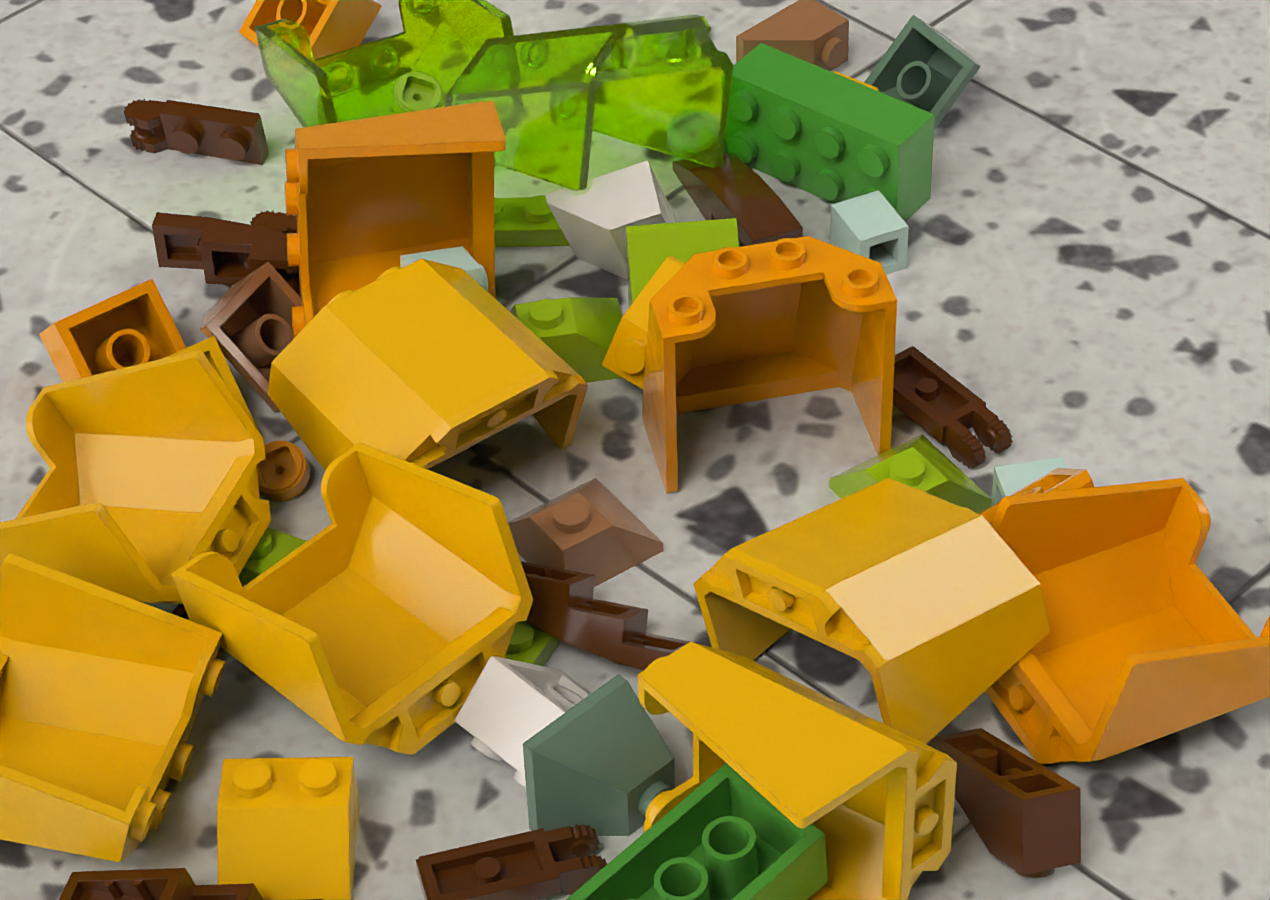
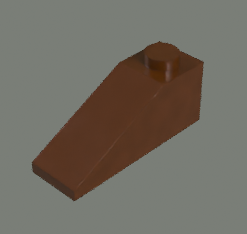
M982 728L937 736L926 744L947 754L957 762L955 798L989 853L1013 868L1019 875L1031 878L1046 877L1052 875L1055 872V868L1081 863L1080 787Z

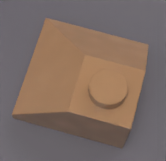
M267 262L235 283L204 315L200 330L207 338L215 336L224 357L274 412H277L279 409L267 394L271 362L293 340L292 307L301 306V298L276 269Z
M596 478L508 522L517 552L526 562L595 575L594 587L663 552V542Z

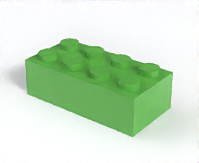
M763 43L756 46L725 72L726 153L740 159L751 168L834 204L879 190L904 221H907L930 199L935 114Z
M726 763L566 900H808L828 882L825 833L813 824L806 828H798Z

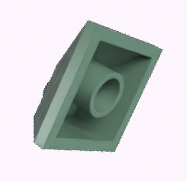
M912 15L864 83L877 87L879 92L935 114V130L981 66L974 57L947 36L915 15Z
M619 674L523 743L528 819L531 831L544 828V831H549L567 826L574 827L576 824H584L594 828L597 836H630L644 825L646 819L645 812L650 802L661 792L675 788L674 757L646 710L641 706L631 685Z

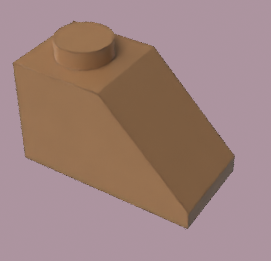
M798 0L736 36V63L760 43H763L831 71L848 61L849 19L815 0Z

